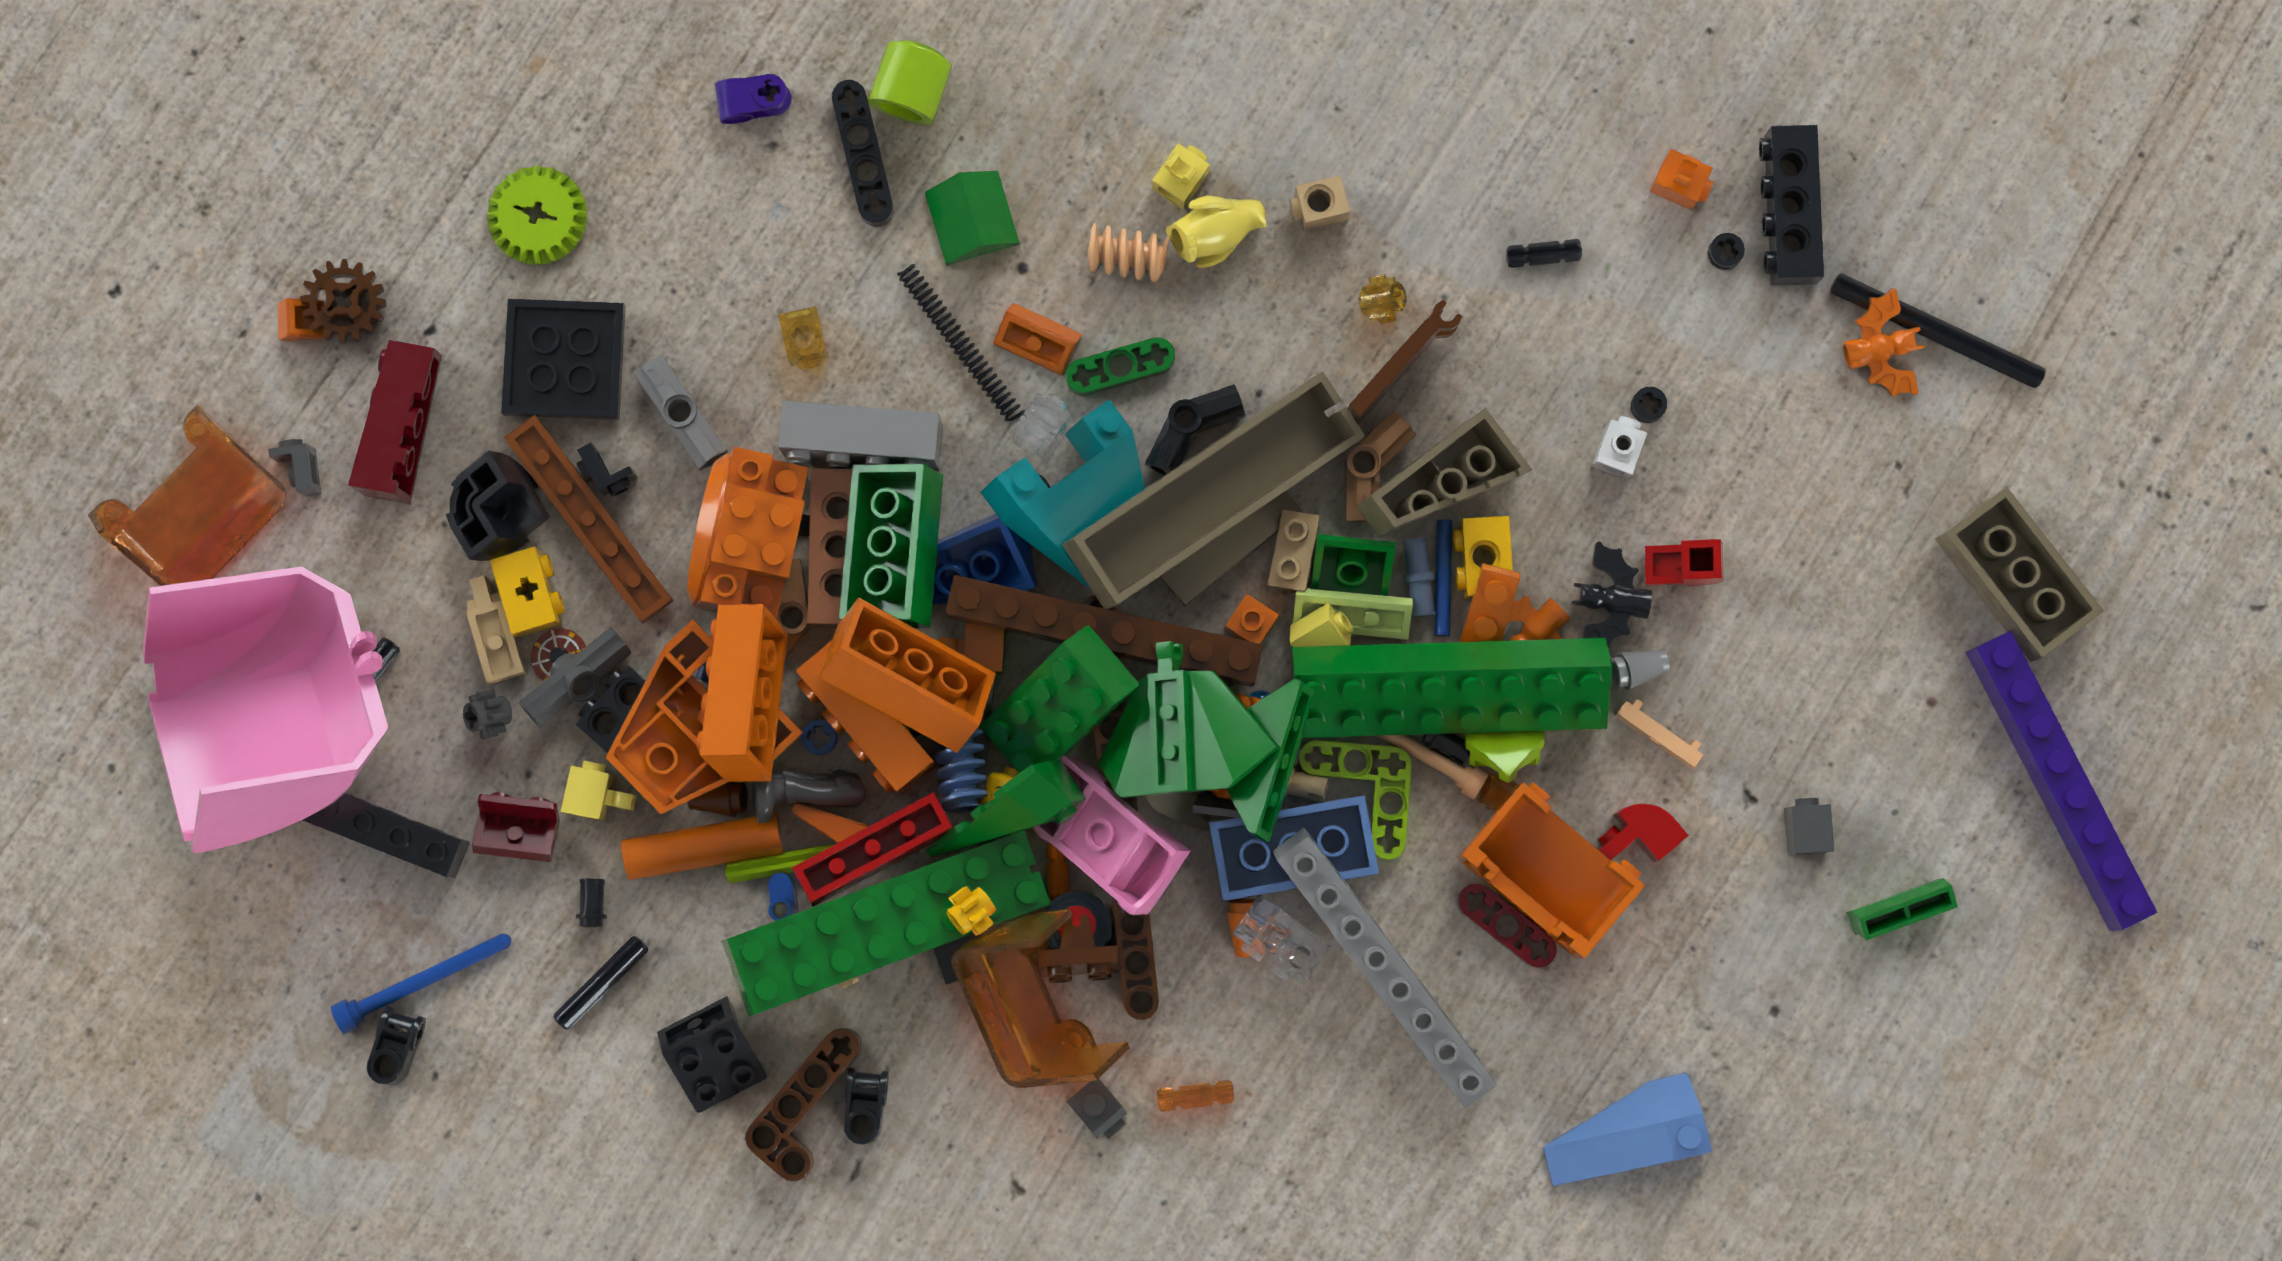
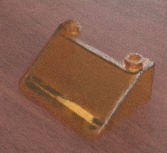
M199 404L186 415L183 421V432L196 449L135 511L120 500L108 499L99 503L88 514L97 532L160 586L213 579L282 509L286 502V490L282 483Z

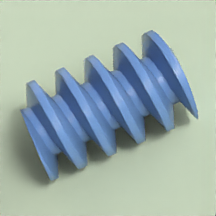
M977 728L958 753L934 741L935 747L943 750L938 752L935 758L938 764L944 765L937 770V778L945 781L938 786V793L947 796L939 801L944 811L958 814L971 813L981 805L977 803V800L988 796V791L976 788V784L987 780L986 775L975 773L976 768L985 765V760L974 758V753L984 750V745L972 742V738L983 734L982 729Z

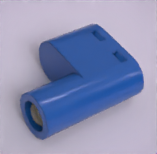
M776 873L771 876L768 881L770 896L768 912L770 917L777 921L798 913L794 879L786 873Z

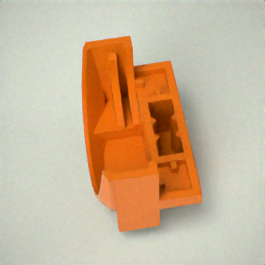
M735 446L730 454L726 453L714 462L700 509L690 560L687 593L691 607L717 612L718 605L764 604L771 614L777 618L784 581L789 578L805 500H802L809 467L772 459L773 455Z

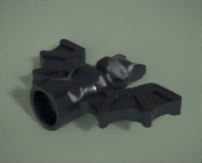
M1598 541L1594 545L1592 565L1594 568L1609 575L1614 584L1603 588L1595 583L1590 585L1574 583V587L1581 588L1579 601H1572L1571 604L1586 606L1589 609L1604 608L1610 613L1605 621L1586 625L1583 628L1582 638H1606L1609 648L1610 643L1615 637L1630 634L1627 625L1630 616L1643 619L1648 618L1651 608L1652 590L1635 589L1633 578L1639 572V569L1626 564L1621 548L1610 549Z

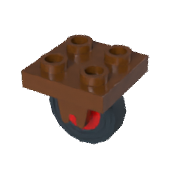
M1081 891L1064 893L1054 899L1043 914L1041 929L1045 943L1050 950H1038V966L1041 977H1049L1050 983H1066L1072 981V975H1088V980L1100 981L1111 979V973H1119L1118 947L1106 946L1111 939L1112 921L1109 910L1101 899L1089 892Z

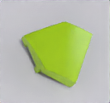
M1544 731L1463 733L1465 747L1470 751V764L1473 766H1488L1498 771L1499 779L1507 783L1516 779L1517 771L1524 766L1536 765L1540 762V751L1544 747Z

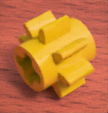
M967 886L963 887L948 898L953 906L946 911L947 916L962 935H965L970 930L975 936L980 935L994 924L989 916L996 912V908L988 895L980 887L972 892Z

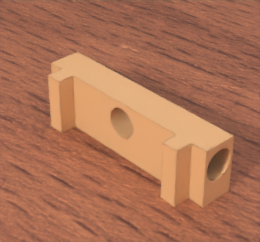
M1636 699L1632 704L1627 701L1622 703L1615 713V717L1688 768L1696 767L1704 755L1698 751L1701 746L1700 742L1695 739L1688 744L1639 710L1644 704L1640 700Z

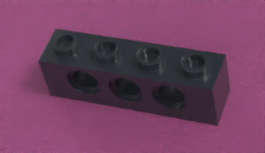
M1817 125L1771 126L1764 135V138H1760L1759 159L1760 161H1765L1766 176L1761 177L1760 192L1761 198L1767 199L1768 211L1762 217V233L1764 237H1769V251L1764 253L1765 274H1770L1771 285L1817 284L1824 277ZM1780 161H1791L1797 168V175L1790 176L1785 174L1780 168ZM1791 198L1795 200L1799 207L1798 213L1785 211L1782 207V199ZM1787 235L1796 237L1800 242V250L1790 251L1784 245L1783 237Z
M344 793L335 803L302 820L450 878H456L470 844L467 840L347 793Z

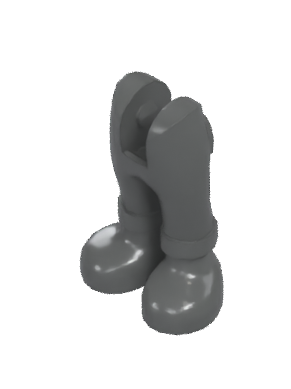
M782 769V772L772 771L771 781L752 782L754 812L756 811L757 824L771 821L775 806L778 802L784 800L785 804L803 802L830 807H854L861 805L865 798V791L860 777L856 773L847 772V770L842 769L834 770L832 773L827 774L792 771V769Z

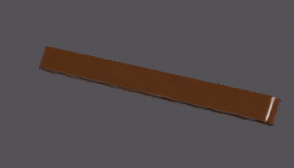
M1092 595L1083 604L1093 606L1101 603L1095 595ZM1114 606L1109 608V610L1116 611V608ZM1126 699L1094 729L1097 765L1110 740L1102 736L1100 726L1108 719L1120 720L1127 706ZM1098 765V773H1100L1106 779L1104 784L1114 791L1105 774ZM1125 797L1130 801L1131 807L1138 812L1137 797ZM1112 897L1123 1004L1130 1017L1136 1020H1145L1151 1018L1159 1006L1150 914H1141L1140 916L1144 921L1143 930L1139 934L1129 935L1121 927V920L1128 912L1123 910L1118 905V901ZM1135 951L1145 954L1148 959L1146 971L1139 975L1130 973L1125 965L1127 956ZM1137 991L1148 992L1153 1000L1151 1009L1144 1014L1134 1012L1129 1004L1132 994Z

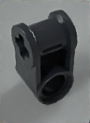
M389 1006L384 1009L378 1022L375 1041L366 1067L368 1075L373 1081L378 1084L395 1085L401 1083L407 1077L415 1051L421 1042L425 1030V1017L411 1018L395 1013L394 1008ZM394 1026L405 1028L407 1032L397 1030ZM392 1056L396 1061L397 1068L391 1077L385 1078L380 1072V1063L385 1057Z
M849 1067L845 1092L844 1132L853 1143L860 1145L870 1144L880 1136L883 1112L887 1100L889 1071H882L881 1074L857 1072L855 1068ZM870 1085L876 1086V1089H863L858 1086ZM861 1115L871 1118L874 1126L872 1133L866 1138H859L853 1132V1122Z

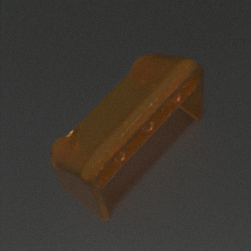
M1071 909L1021 916L965 943L953 954L951 959L953 970L999 1075L1008 1085L1014 1088L1096 1081L1130 1049L1127 1041L1096 1045L1091 1031L1085 1024L1075 1019L1060 1020L1032 954H1037L1038 950H1043L1049 943V937L1073 916Z

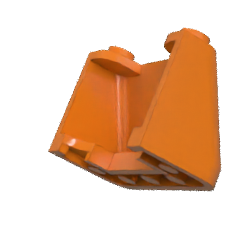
M1522 782L1464 847L1457 858L1527 919L1551 936L1570 955L1577 959H1585L1646 885L1639 880L1642 874L1632 864L1624 859L1620 864L1608 859L1551 811V807L1547 803L1551 797L1542 788L1533 782L1529 787Z

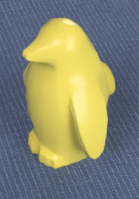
M1207 195L1192 200L1189 203V208L1193 210L1172 225L1167 226L1166 233L1170 236V241L1182 259L1189 263L1196 260L1195 265L1198 268L1210 267L1224 261L1249 232L1258 228H1265L1267 226L1264 205L1258 200L1225 199Z

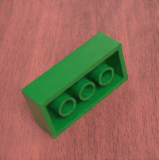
M925 464L853 465L839 619L842 620L859 597L913 628H930L943 474Z
M1088 624L1064 641L979 727L1014 768L1021 773L1032 764L1061 760L1063 755H1068L1140 684Z

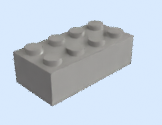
M782 400L778 448L786 459L791 460L792 464L805 467H813L814 461L830 463L829 467L833 469H853V464H925L939 471L943 424L939 413Z

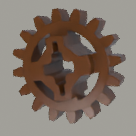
M342 259L340 268H334L333 264L327 261V271L325 273L314 269L312 272L316 281L314 283L304 281L303 283L304 288L310 294L300 296L301 304L310 306V308L304 310L302 314L305 319L315 318L310 326L314 333L322 328L325 329L323 337L326 341H329L335 334L338 335L341 345H345L349 335H352L357 343L361 342V331L365 330L372 335L375 332L371 322H383L384 320L383 316L377 311V309L387 307L385 299L377 298L378 295L385 291L383 285H372L377 278L376 274L371 271L363 275L364 267L360 262L351 269L347 259ZM351 278L352 280L349 283H337L334 279ZM322 290L326 295V304L321 307L322 310L319 312L317 302L319 293ZM368 292L370 303L365 314L361 309V300ZM340 295L345 299L349 297L352 305L348 308L343 305L338 306L336 298ZM338 320L351 321L353 323L348 326L334 325Z

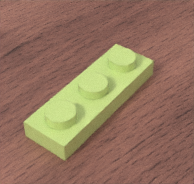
M1306 588V592L1296 590L1292 624L1323 605L1330 603L1337 613L1343 612L1353 628L1352 635L1405 640L1409 638L1413 608L1412 598Z

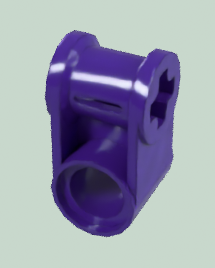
M774 74L747 78H729L715 83L719 119L722 124H738L752 119L778 116L785 113L791 105L792 96L790 90L786 87L784 81ZM775 88L778 93L774 95V101L769 102L766 97L770 95V89Z

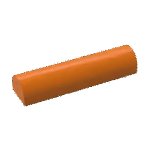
M773 813V817L768 823L757 824L756 816L627 838L621 841L624 868L629 880L784 853L778 813Z

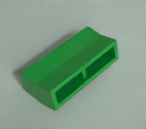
M1944 878L1853 909L1848 911L1847 914L1855 935H1860L1867 941L1955 909L1958 905L1952 885ZM1939 895V900L1911 910L1908 908L1911 904ZM1895 910L1897 911V915L1866 925L1865 921Z

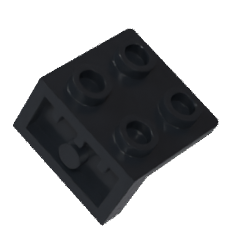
M728 996L657 1032L663 1057L698 1113L767 1078L766 1071L739 1027L735 1009Z

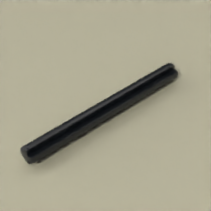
M1843 273L1836 276L1830 290L1832 294L1866 310L1869 308L1870 297L1878 298L1885 295V293ZM1900 300V313L1889 319V321L1906 329L1920 327L1921 330L1916 332L1917 334L2032 388H2037L2045 377V368Z

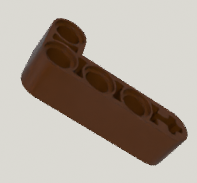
M839 1028L831 1031L746 1131L745 1141L751 1152L787 1181L803 1179L814 1167L813 1153L792 1133L860 1054L862 1047L861 1039L852 1029ZM848 1036L851 1039L848 1046L852 1051L850 1054L844 1052L837 1056L833 1062L839 1064L840 1067L836 1071L831 1062L821 1058L820 1054L824 1051L826 1056H831L837 1048L834 1039L836 1037L844 1039ZM812 1065H820L826 1070L827 1080L821 1087H814L807 1080V1071ZM787 1095L797 1097L801 1103V1111L794 1118L786 1116L781 1110V1102ZM762 1125L770 1127L775 1134V1141L768 1148L760 1146L755 1139V1132ZM789 1152H798L804 1157L805 1167L802 1172L792 1173L786 1168L785 1157Z

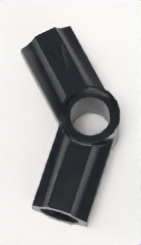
M1235 384L1190 400L1182 399L1175 402L1169 410L1168 417L1145 465L1162 475H1166L1184 462L1198 433L1245 417L1243 404ZM1185 410L1190 411L1196 417L1195 424L1190 428L1179 427L1174 421L1177 413Z

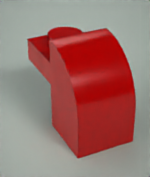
M1682 540L1680 545L1645 546L1646 585L1703 586L1722 583L1724 581L1722 540Z
M1635 804L1613 814L1623 827L1618 829L1613 825L1597 839L1601 844L1597 849L1608 859L1612 860L1635 840L1653 862H1657L1689 835L1674 817L1661 807L1652 804Z

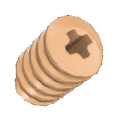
M1093 223L1087 256L1090 271L1095 273L1100 264L1104 263L1106 275H1111L1116 265H1118L1122 278H1126L1131 268H1134L1136 280L1141 281L1146 271H1149L1151 282L1156 283L1164 272L1170 236L1168 235L1163 244L1159 245L1156 233H1152L1147 243H1144L1142 233L1139 230L1136 231L1132 240H1128L1126 228H1121L1115 238L1112 235L1110 225H1107L1102 234L1098 235L1096 223Z

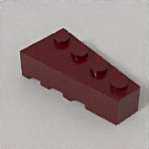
M389 340L387 348L383 349L380 353L378 361V371L380 373L376 387L373 388L369 412L348 486L364 496L411 505L442 355L435 348Z

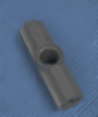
M610 627L577 655L568 653L560 656L551 667V676L522 698L519 704L533 722L541 728L573 701L584 702L591 699L600 687V679L631 655L632 652Z

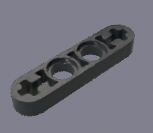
M844 80L834 87L832 102L858 210L862 220L867 225L881 227L892 219L894 207L867 95L859 82ZM847 90H852L854 96L860 95V98L854 101L858 116L851 118L846 102H839V100L845 98L844 92ZM864 112L866 113L865 117L859 116ZM843 117L849 118L846 121L842 120ZM859 125L866 127L869 131V138L865 143L855 145L848 140V132L852 127ZM864 162L874 163L878 167L877 176L871 181L860 180L856 175L860 164ZM883 185V190L876 189L879 186ZM860 190H876L880 205H887V207L881 209V216L874 217L872 212L865 211V209L871 207V201L868 191L861 195Z

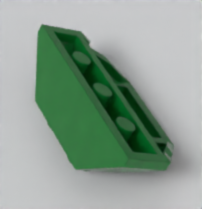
M1297 679L1291 680L1247 708L1280 748L1236 785L1227 789L1247 830L1266 842L1271 840L1273 828L1276 825L1309 714L1308 709L1315 692L1303 681Z

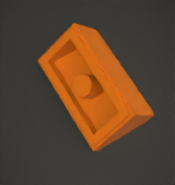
M1012 303L1005 312L993 344L1063 376L1082 335L1029 309Z

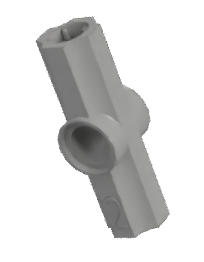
M663 356L652 359L635 373L636 378L700 471L712 466L717 459L728 453L699 410L697 404L690 397ZM683 404L690 406L691 413L685 421H673L672 413L677 406Z

